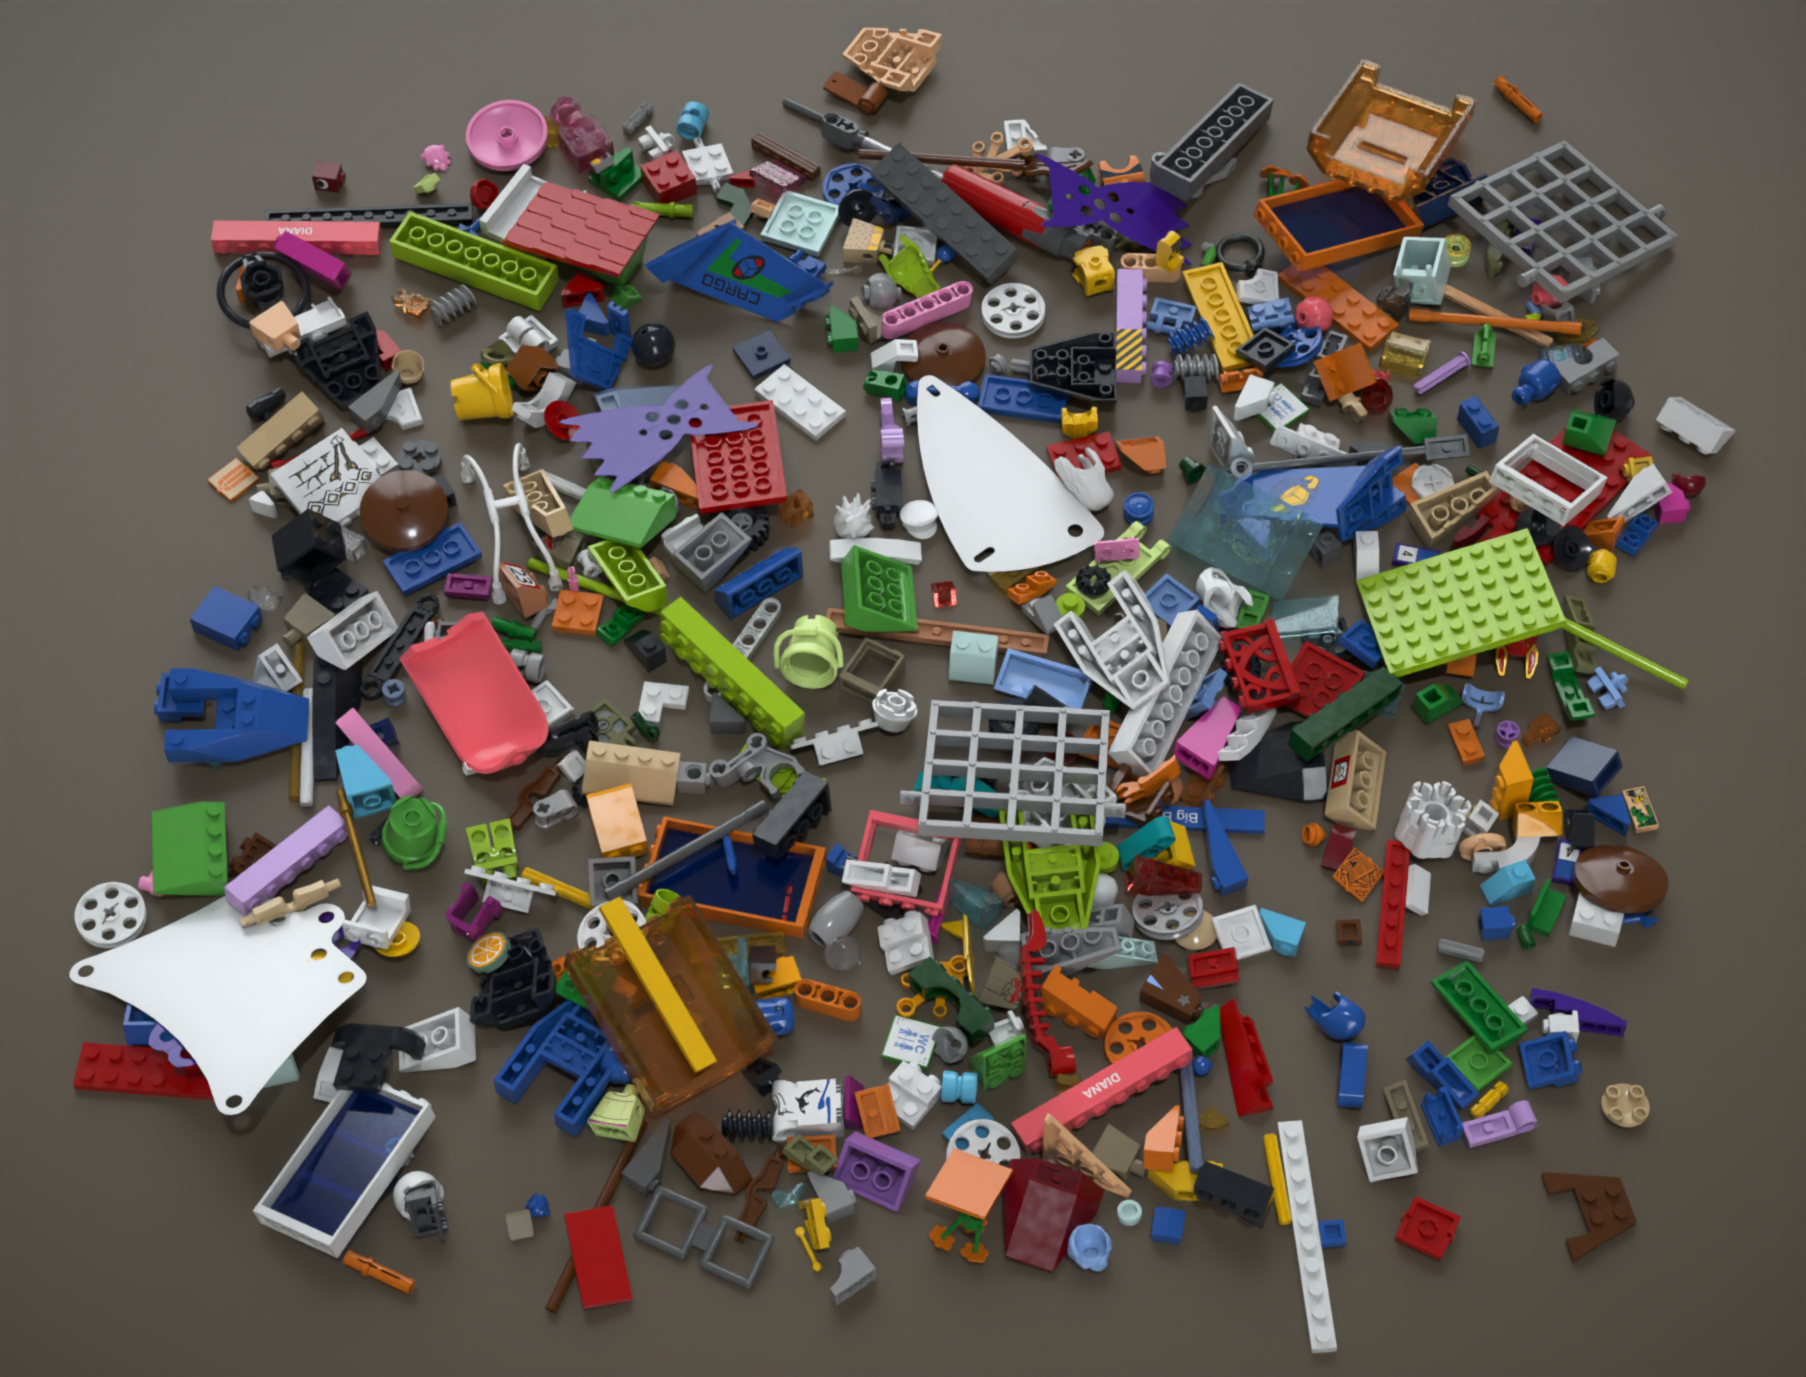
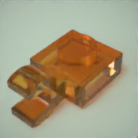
M1545 712L1529 723L1528 729L1522 733L1525 737L1520 741L1526 747L1530 746L1537 739L1544 743L1558 734L1561 726Z

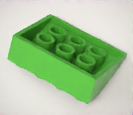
M600 476L588 486L570 517V521L574 531L641 548L677 518L675 495L666 493L663 490H654L643 485L639 486L627 483L618 490L610 492L615 479Z
M853 545L841 561L845 625L864 632L916 631L917 618L912 566Z
M201 801L151 812L153 894L224 896V887L228 882L224 802Z

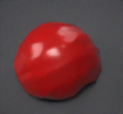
M484 178L475 182L469 191L470 201L479 210L486 211L499 196L498 186Z

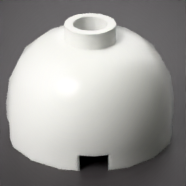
M423 1171L410 1172L404 1175L394 1187V1205L403 1217L411 1221L405 1195L435 1189L436 1197L443 1200V1186L429 1173Z

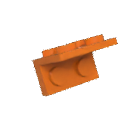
M1361 343L1314 361L1329 401L1376 383Z

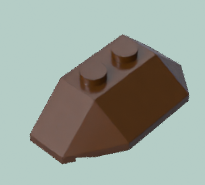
M694 1112L675 1126L670 1155L699 1189L736 1196L748 1187L753 1177L739 1153L709 1118Z

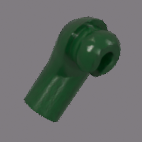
M639 711L630 716V719L642 736L647 737L651 741L658 739L660 735L659 728L646 721Z

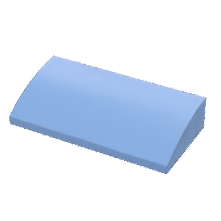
M1008 648L994 690L1026 699L1030 689L1036 685L1070 708L1083 709L1094 680L1085 675L1080 669Z

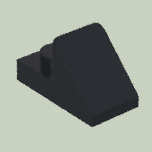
M1565 810L1564 821L1571 850L1594 848L1595 815L1589 814L1588 810Z
M761 1057L756 1058L740 1070L762 1097L772 1091V1083L775 1080H779L777 1076L782 1073L778 1064Z

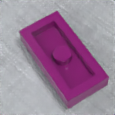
M448 573L444 590L445 596L489 600L493 582L492 577Z

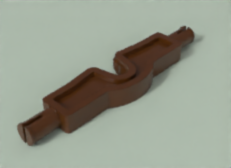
M561 757L558 758L552 767L547 766L535 782L528 784L520 792L518 804L506 818H510L512 832L514 830L520 831L525 823L534 815L533 806L535 803L530 798H547L561 779V770L557 766L563 760Z
M777 1145L774 1155L767 1157L760 1174L749 1183L746 1190V1204L738 1220L756 1227L768 1205L767 1200L757 1195V1192L773 1193L775 1191L779 1175L784 1167V1161L782 1160L784 1145ZM738 1231L734 1240L736 1242L740 1240V1243L743 1244L747 1234Z

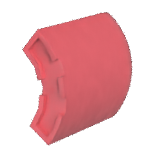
M484 612L467 614L456 625L446 630L448 635L439 640L434 637L425 642L411 645L399 659L457 756L463 763L465 761L473 771L489 774L513 765H519L546 741L548 736L546 715Z

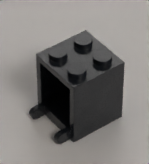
M310 509L305 510L271 535L277 571L281 572L282 579L285 581H289L291 577L304 583V588L307 591L313 589L315 581L347 559L340 523Z

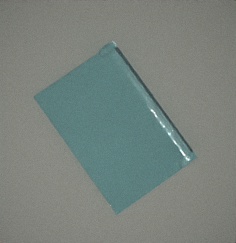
M1339 595L1273 602L1272 618L1280 638L1328 632L1339 633Z

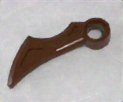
M1032 155L1017 158L1025 160L1024 165L1029 164L1024 166L1022 176L1029 178L1038 175L1050 176L1048 166L1043 162H1035ZM1091 160L1062 165L1079 174L1092 166L1093 163Z

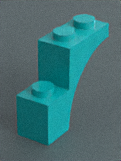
M924 771L919 772L913 791L922 792ZM932 775L931 789L966 791L967 777L953 779L950 776ZM978 778L975 779L974 792L997 793ZM973 808L991 818L998 817L999 809Z

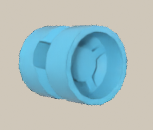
M694 101L685 104L676 125V131L682 138L694 141L695 138L701 137L709 117L707 107Z
M944 1070L941 1102L952 1103L957 1098H960V1101L964 1104H976L978 1073L964 1072L962 1076H959L955 1071Z

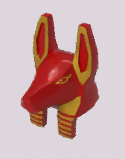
M1538 635L1495 649V663L1499 677H1504L1508 656L1524 657L1525 679H1531L1538 662Z

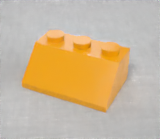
M1518 740L1512 742L1499 765L1497 776H1495V786L1492 788V799L1489 800V805L1492 809L1499 813L1498 821L1513 818L1514 803L1528 802L1534 780Z

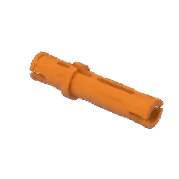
M1502 75L1494 80L1493 86L1504 94V98L1513 102L1534 123H1538L1543 118L1544 113L1522 95L1516 85L1510 84Z
M349 1250L344 1257L343 1265L360 1271L365 1277L371 1276L408 1295L411 1294L415 1287V1279H411L377 1263L372 1257L366 1258L352 1250Z

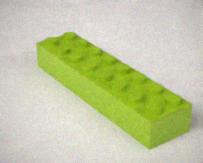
M410 211L389 241L392 257L537 311L542 309L559 282L558 269L555 264Z
M679 597L660 612V638L663 643L670 645L679 658L685 659L695 673H700L711 688H716L721 693L726 702H731L742 717H747L758 732H762L767 736L773 746H777L784 751L793 744L794 739L803 736L805 712L682 597Z

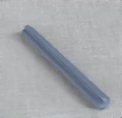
M1191 1060L1186 1067L1179 1069L1189 1166L1190 1172L1195 1174L1200 1173L1202 1169L1203 1157Z

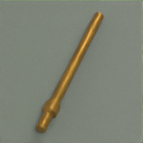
M338 789L336 791L339 802L338 810L345 823L367 906L374 907L377 903L352 817L354 813L351 803L348 802L345 789Z

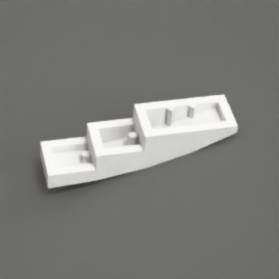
M850 538L829 541L830 561L841 563L853 545L903 563L919 565L922 561L921 542L883 538Z
M1276 708L1255 712L1249 716L1245 715L1235 721L1237 730L1227 736L1228 746L1218 751L1219 761L1240 760L1259 743L1276 715Z

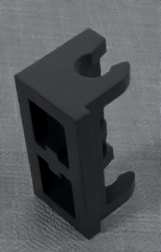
M750 946L749 985L754 986V983H771L773 977H764L762 972L765 970H776V946Z

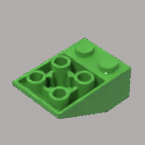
M1025 1034L1009 1037L970 1057V1070L978 1073L977 1081L983 1091L989 1088H996L1003 1081L1011 1077L1016 1078L1026 1070L1027 1036Z

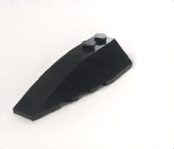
M314 652L312 696L314 782L337 781L340 767L335 750L347 746L350 739L335 722L351 708L358 711V708L361 706L362 694L360 685L362 684L363 664L357 661L346 670H343L318 657L316 652Z

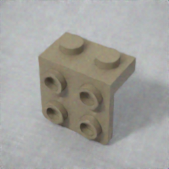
M856 296L850 299L848 311L850 317L856 320L861 334L865 336L869 344L884 339L881 334L882 316L885 312L894 309L895 306L886 310L874 309L869 305L864 306L859 297Z

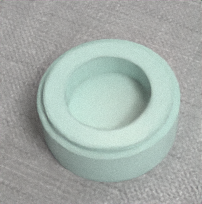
M1124 1200L1119 1204L1117 1218L1122 1224L1133 1226L1140 1221L1142 1208L1139 1203L1134 1200Z

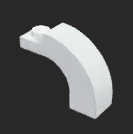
M549 372L537 396L529 402H514L511 410L518 414L517 417L529 425L535 428L545 425V408L553 401L567 402L576 382L561 373Z
M1516 830V837L1514 835L1515 844L1509 849L1499 852H1474L1471 863L1472 872L1484 874L1498 872L1504 866L1526 860L1528 865H1530L1537 853L1540 837H1517Z

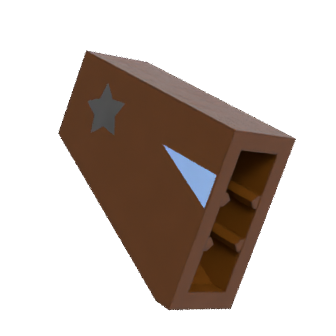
M1162 954L1140 990L1139 1001L1188 1025L1194 1019L1198 1020L1204 1008L1201 1007L1202 996L1169 957Z

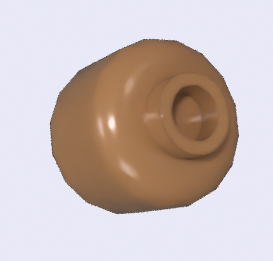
M1003 871L996 874L990 884V890L997 904L1013 907L1020 903L1007 873Z

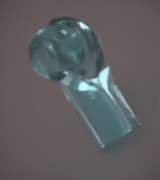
M798 1181L790 1192H783V1190L777 1189L773 1191L771 1198L773 1203L779 1207L792 1206L799 1201L808 1188L804 1183Z

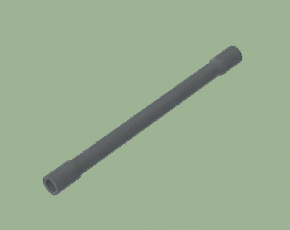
M763 800L755 803L742 813L628 878L620 880L604 889L603 893L606 899L610 902L626 894L630 889L744 824L752 822L768 813V806Z

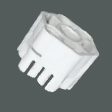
M1416 782L1403 808L1394 835L1397 840L1402 842L1418 858H1449L1464 829L1466 818L1471 809V803L1469 800L1466 801L1461 810L1460 808L1465 798L1455 796L1456 791L1454 788H1451L1452 785L1448 782L1435 783L1433 788L1429 783L1424 782L1420 793L1418 790L1421 782Z

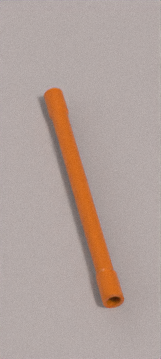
M1411 308L1409 311V321L1438 322L1475 326L1489 324L1491 327L1581 335L1582 322H1558L1447 313Z

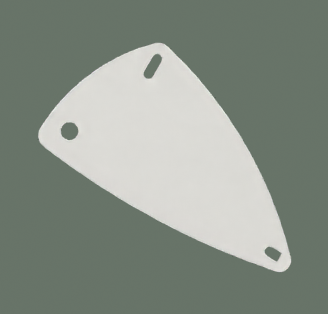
M928 375L919 380L917 398L918 437L927 484L945 531L968 569L972 571L1001 572L1034 568L1072 556L1103 538L1104 529L1102 525L1067 488L1065 483L1021 441L982 409L938 378ZM933 385L939 390L940 395L934 397L926 388ZM1073 524L1080 525L1083 528L1082 535L1079 537L1071 536L1068 533L1069 526ZM988 547L994 548L995 552L982 562H975L974 557Z

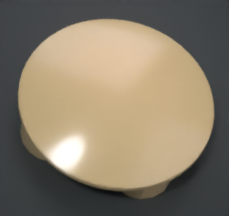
M1190 911L1184 915L1186 917H1193L1196 913ZM1204 911L1202 921L1194 931L1174 940L1190 953H1195L1198 950L1209 947L1217 939L1210 921L1213 916ZM1172 924L1171 930L1177 929L1179 926Z
M1610 1085L1602 1096V1110L1606 1117L1616 1125L1636 1127L1642 1124L1649 1115V1101L1644 1094V1089L1639 1085Z

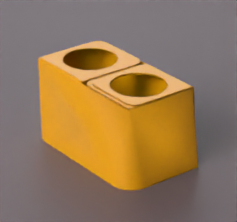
M1559 801L1514 803L1512 829L1515 837L1516 830L1517 837L1562 835L1563 812Z

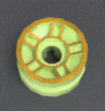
M1460 234L1446 236L1445 240L1451 267L1465 265L1469 260L1471 251L1469 239Z

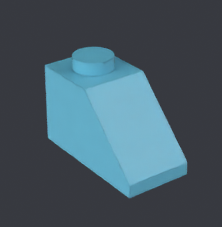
M1522 860L1504 866L1482 883L1479 888L1490 907L1532 893L1536 878L1527 861Z
M1261 908L1259 916L1272 949L1284 956L1296 957L1305 933L1306 922Z

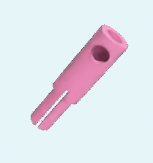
M569 567L567 569L570 591L580 592L575 568L572 567L571 574V568Z

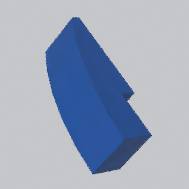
M1429 1040L1406 1058L1412 1067L1437 1091L1439 1088L1446 1086L1453 1104L1458 1108L1463 1109L1479 1095L1478 1091L1448 1056L1444 1058Z

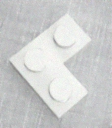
M644 681L638 711L646 721L660 727L663 708L686 710L689 686Z

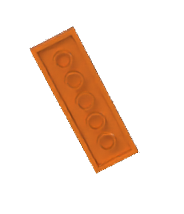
M1291 264L1278 274V281L1302 300L1309 296H1317L1327 300L1333 310L1332 324L1355 342L1361 343L1362 347L1368 352H1371L1390 337L1392 332H1396L1399 329V323L1324 265L1299 272Z

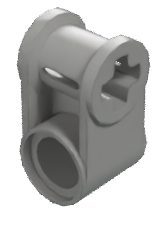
M1052 147L1048 150L1047 157L1060 164L1084 162L1085 153L1083 149L1077 147Z
M559 790L555 794L534 804L535 825L540 829H549L577 815L579 807L568 790Z

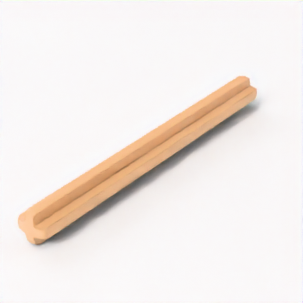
M1446 284L1443 296L1479 315L1513 318ZM1506 328L1545 349H1549L1553 343L1552 337L1540 331Z

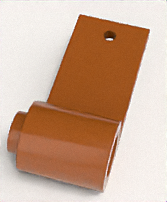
M834 71L823 86V89L869 114L875 113L888 96L887 89L880 83L874 82L867 88L837 71Z

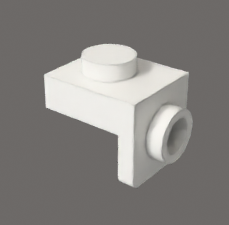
M1012 1010L1007 1012V1019L994 1023L995 1029L987 1034L992 1045L1009 1037L1022 1034L1021 1031L1024 1030L1023 1023L1019 1016L1015 1017Z

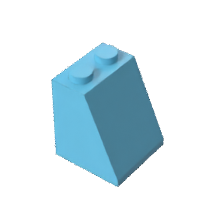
M359 745L345 746L342 749L335 750L347 799L353 808V819L391 810L392 805L396 802L390 778Z

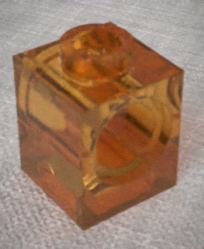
M802 489L788 495V502L779 503L780 510H778V514L783 522L786 521L791 528L814 516L813 503Z

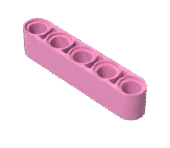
M960 281L885 312L882 316V336L887 339H895L924 325L967 309L971 305L972 285L969 282Z
M351 708L335 722L353 744L359 745L390 778L393 790L400 798L406 796H413L415 798L424 790L354 708Z

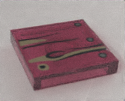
M775 158L751 168L749 172L750 177L779 193H784L805 183L807 177Z

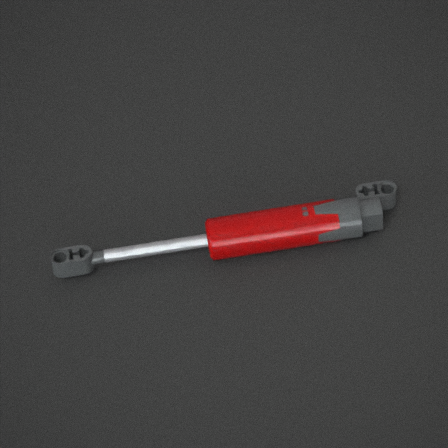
M830 112L823 116L821 135L826 140L843 148H853L857 145L863 149L887 151L892 149L858 133L857 123L839 114ZM957 164L947 168L944 173L925 165L990 225L1037 248L1043 249L1057 257L1062 258L1066 256L1072 260L1075 257V252L1089 247L1103 246V248L1108 249L1109 255L1114 251L1116 232L1098 222L1070 227L1042 226L1043 222L1053 218V210L1049 211L1047 207Z

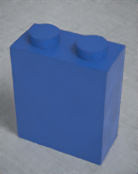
M214 586L190 617L193 631L239 651L248 642L254 629L260 626L263 618L258 605Z

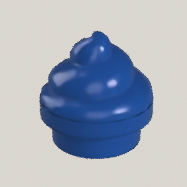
M536 1192L524 1206L526 1210H530L531 1217H548L550 1215L549 1203L543 1194L540 1196Z

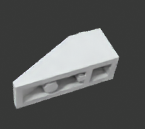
M1654 464L1642 469L1640 473L1633 477L1607 515L1608 518L1623 516L1625 518L1624 523L1672 493Z

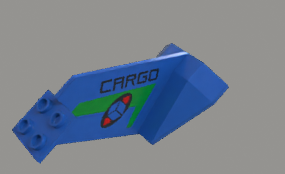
M736 219L690 239L645 264L646 268L662 283L671 280L776 322L796 314V309L803 307L806 303L824 297L825 294L830 292L829 288L834 285L833 281L826 284L735 225L737 223Z

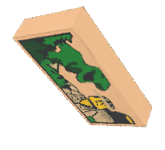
M1645 787L1623 790L1621 794H1623L1635 834L1658 829L1659 824Z

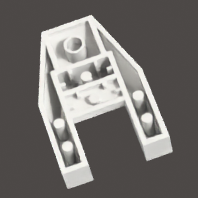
M1124 570L1107 583L1127 615L1124 619L1096 640H1094L1083 620L1072 611L1055 622L1054 626L1083 673L1131 709L1136 710L1168 686L1170 678L1158 620L1137 581Z

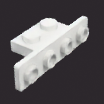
M1302 423L1299 424L1297 431L1278 425L1270 440L1271 445L1302 458L1347 454L1338 450L1340 439H1337L1336 436L1330 433H1323L1312 425H1304ZM1355 461V462H1345V463H1335V464H1326V465H1321V466H1323V467H1348V466H1355L1356 463H1357V461Z
M871 719L858 722L859 727L850 729V725L836 728L837 733L828 734V730L814 734L815 739L808 741L806 736L794 739L793 745L788 747L789 750L813 744L818 765L828 764L864 754L858 731L879 726L878 721L872 723Z
M473 865L471 870L465 869L464 872L465 874L488 879L482 902H485L490 895L498 900L502 907L529 913L534 891L557 896L558 891L553 890V885L540 882L538 887L530 885L531 880L517 877V881L507 879L508 874L497 871L494 872V875L486 874L485 868Z

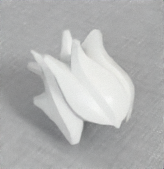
M857 493L856 498L849 504L847 498L843 496L842 507L836 505L838 512L834 516V527L839 537L844 539L864 538L874 528L871 524V516L868 514L871 499L861 505L860 494Z

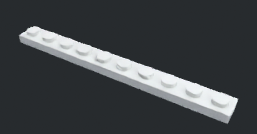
M1302 1120L1278 1122L1277 1130L1292 1217L1291 1223L1311 1354L1336 1352L1337 1344Z

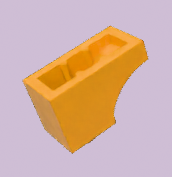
M793 956L776 959V970L770 971L767 976L773 977V981L771 983L755 984V999L777 998L795 993V984L802 979Z

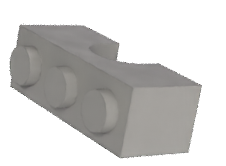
M1604 338L1599 339L1586 347L1584 361L1587 364H1578L1571 357L1556 364L1561 374L1558 388L1566 396L1579 392L1585 385L1596 382L1606 373L1613 372L1618 366L1620 354Z

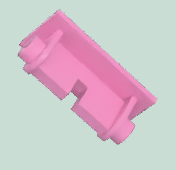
M1131 537L1115 541L1098 540V542L1093 543L1095 562L1140 558L1139 538L1134 539Z

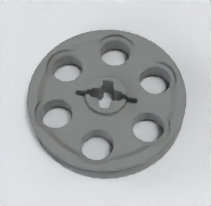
M1160 881L1147 886L1138 893L1132 906L1133 918L1137 928L1145 935L1160 940H1172L1188 935L1199 926L1204 914L1202 898L1198 891L1192 886L1179 881ZM1160 891L1169 892V894L1165 896L1157 895V893ZM1182 895L1191 896V898L1188 900L1180 899ZM1149 903L1151 907L1143 909L1140 908V905ZM1190 911L1196 913L1193 917H1186L1184 914ZM1148 920L1156 921L1154 925L1144 924ZM1171 924H1176L1179 926L1177 929L1170 930L1167 928V926Z

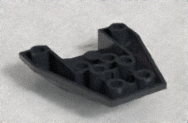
M1091 332L1030 348V385L1094 403H1117L1116 332Z
M1304 721L1284 724L1266 731L1259 743L1242 759L1228 760L1232 788L1304 803L1327 801L1324 753L1322 751L1308 762L1287 745L1290 738L1289 732L1292 727Z

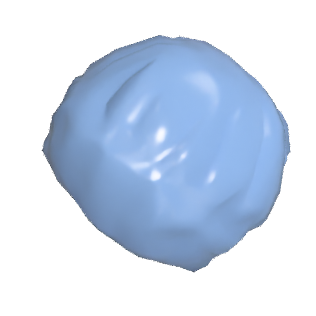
M1093 1224L1078 1225L1072 1231L1068 1240L1067 1253L1082 1269L1090 1268L1093 1271H1102L1107 1267L1109 1253L1113 1248L1112 1241L1108 1233L1101 1226Z

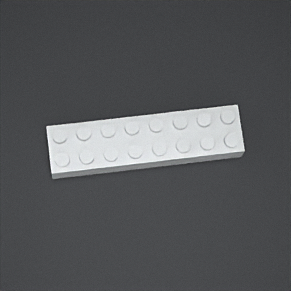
M1198 610L1178 613L1162 643L1170 684L1136 710L1129 709L1108 751V754L1119 766L1122 763L1130 765L1132 774L1136 776H1147L1163 763L1188 712L1187 710L1191 706L1219 649L1218 640H1221V635Z

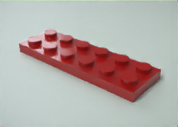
M83 1042L73 1082L74 1089L214 1100L208 1080L198 1064L176 1067L169 1062L168 1054L165 1051H157L152 1047ZM187 1050L180 1052V1056L183 1059L192 1057Z

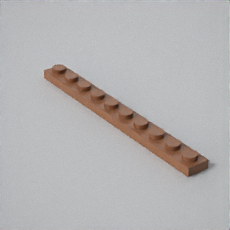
M828 608L826 618H829L836 624V632L951 647L953 631L998 636L999 653H1006L1009 648L1040 658L1047 657L1049 635L925 619H917L916 631L864 632L845 625V611L843 609Z

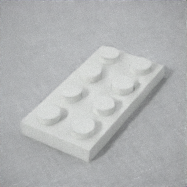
M785 364L754 389L756 396L763 401L773 400L774 409L815 441L846 416V410Z

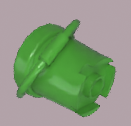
M406 796L395 802L381 832V844L386 855L394 862L402 864L404 870L419 869L434 861L445 843L448 822H446L444 808L438 803L428 802L422 797L417 799L413 798V796ZM434 808L438 810L441 815V821H439V824L436 820V812Z

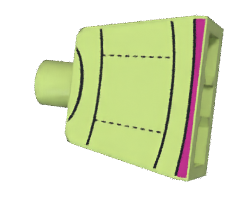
M627 1084L623 1093L612 1091L606 1093L587 1121L596 1136L631 1142L636 1141L645 1113V1108L637 1097L639 1089L636 1086Z

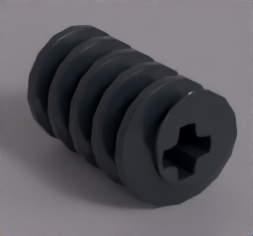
M728 1109L726 1116L722 1117V1135L726 1138L729 1133L731 1140H735L739 1133L740 1139L745 1140L747 1134H749L750 1140L754 1141L758 1134L760 1141H764L768 1134L771 1141V1113L767 1110L765 1117H762L760 1110H757L755 1117H752L751 1111L747 1110L746 1115L742 1116L741 1109H738L736 1115L733 1116L731 1109Z

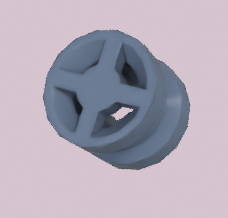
M391 679L384 683L382 692L385 703L394 708L402 706L407 699L404 684L398 679Z

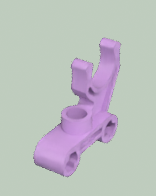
M891 397L880 398L882 425L880 428L881 464H889V461H894V464L903 463V428L894 425Z

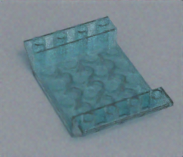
M1208 464L1167 542L1282 602L1324 523L1231 473Z

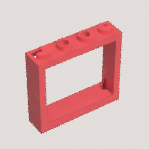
M870 810L858 861L869 862L877 826L918 834L919 820ZM929 836L953 841L938 903L851 886V892L863 902H869V899L878 901V904L891 907L892 904H896L907 911L920 909L924 910L925 914L937 916L938 913L944 914L962 838Z

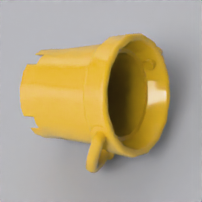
M475 363L471 366L472 371L475 372L474 374L451 380L452 397L454 396L455 398L454 408L460 421L492 417L511 419L513 417L514 411L511 410L513 407L512 392L502 363L491 365L487 370L481 364Z

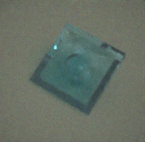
M953 878L949 881V905L962 915L965 914L968 920L983 932L1003 914V902L996 893H991L986 888Z

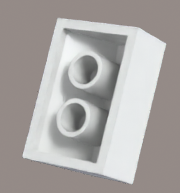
M1682 397L1668 398L1656 421L1661 423V428L1668 432L1673 430L1679 434L1678 438L1688 444L1690 442L1697 445L1696 449L1706 455L1708 453H1717L1736 431Z

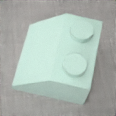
M953 631L948 680L993 686L999 648L998 636Z

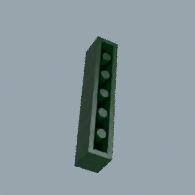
M1384 667L1376 672L1372 671L1365 680L1356 682L1346 693H1340L1332 703H1326L1319 712L1310 714L1303 723L1294 725L1289 732L1290 738L1287 745L1308 762L1396 700L1403 683L1393 674H1389V671Z

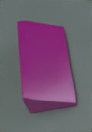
M851 1076L845 1077L846 1130H863L855 1092L864 1090V1086Z

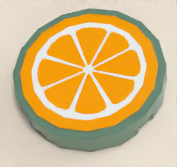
M496 931L481 936L471 945L467 952L466 960L468 966L478 974L484 971L486 973L493 972L507 960L509 956L507 952L509 949L511 951L510 940L503 933Z

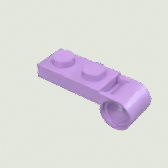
M1523 1100L1514 1103L1506 1111L1463 1122V1135L1468 1147L1473 1148L1528 1132L1534 1129L1538 1122L1529 1101Z

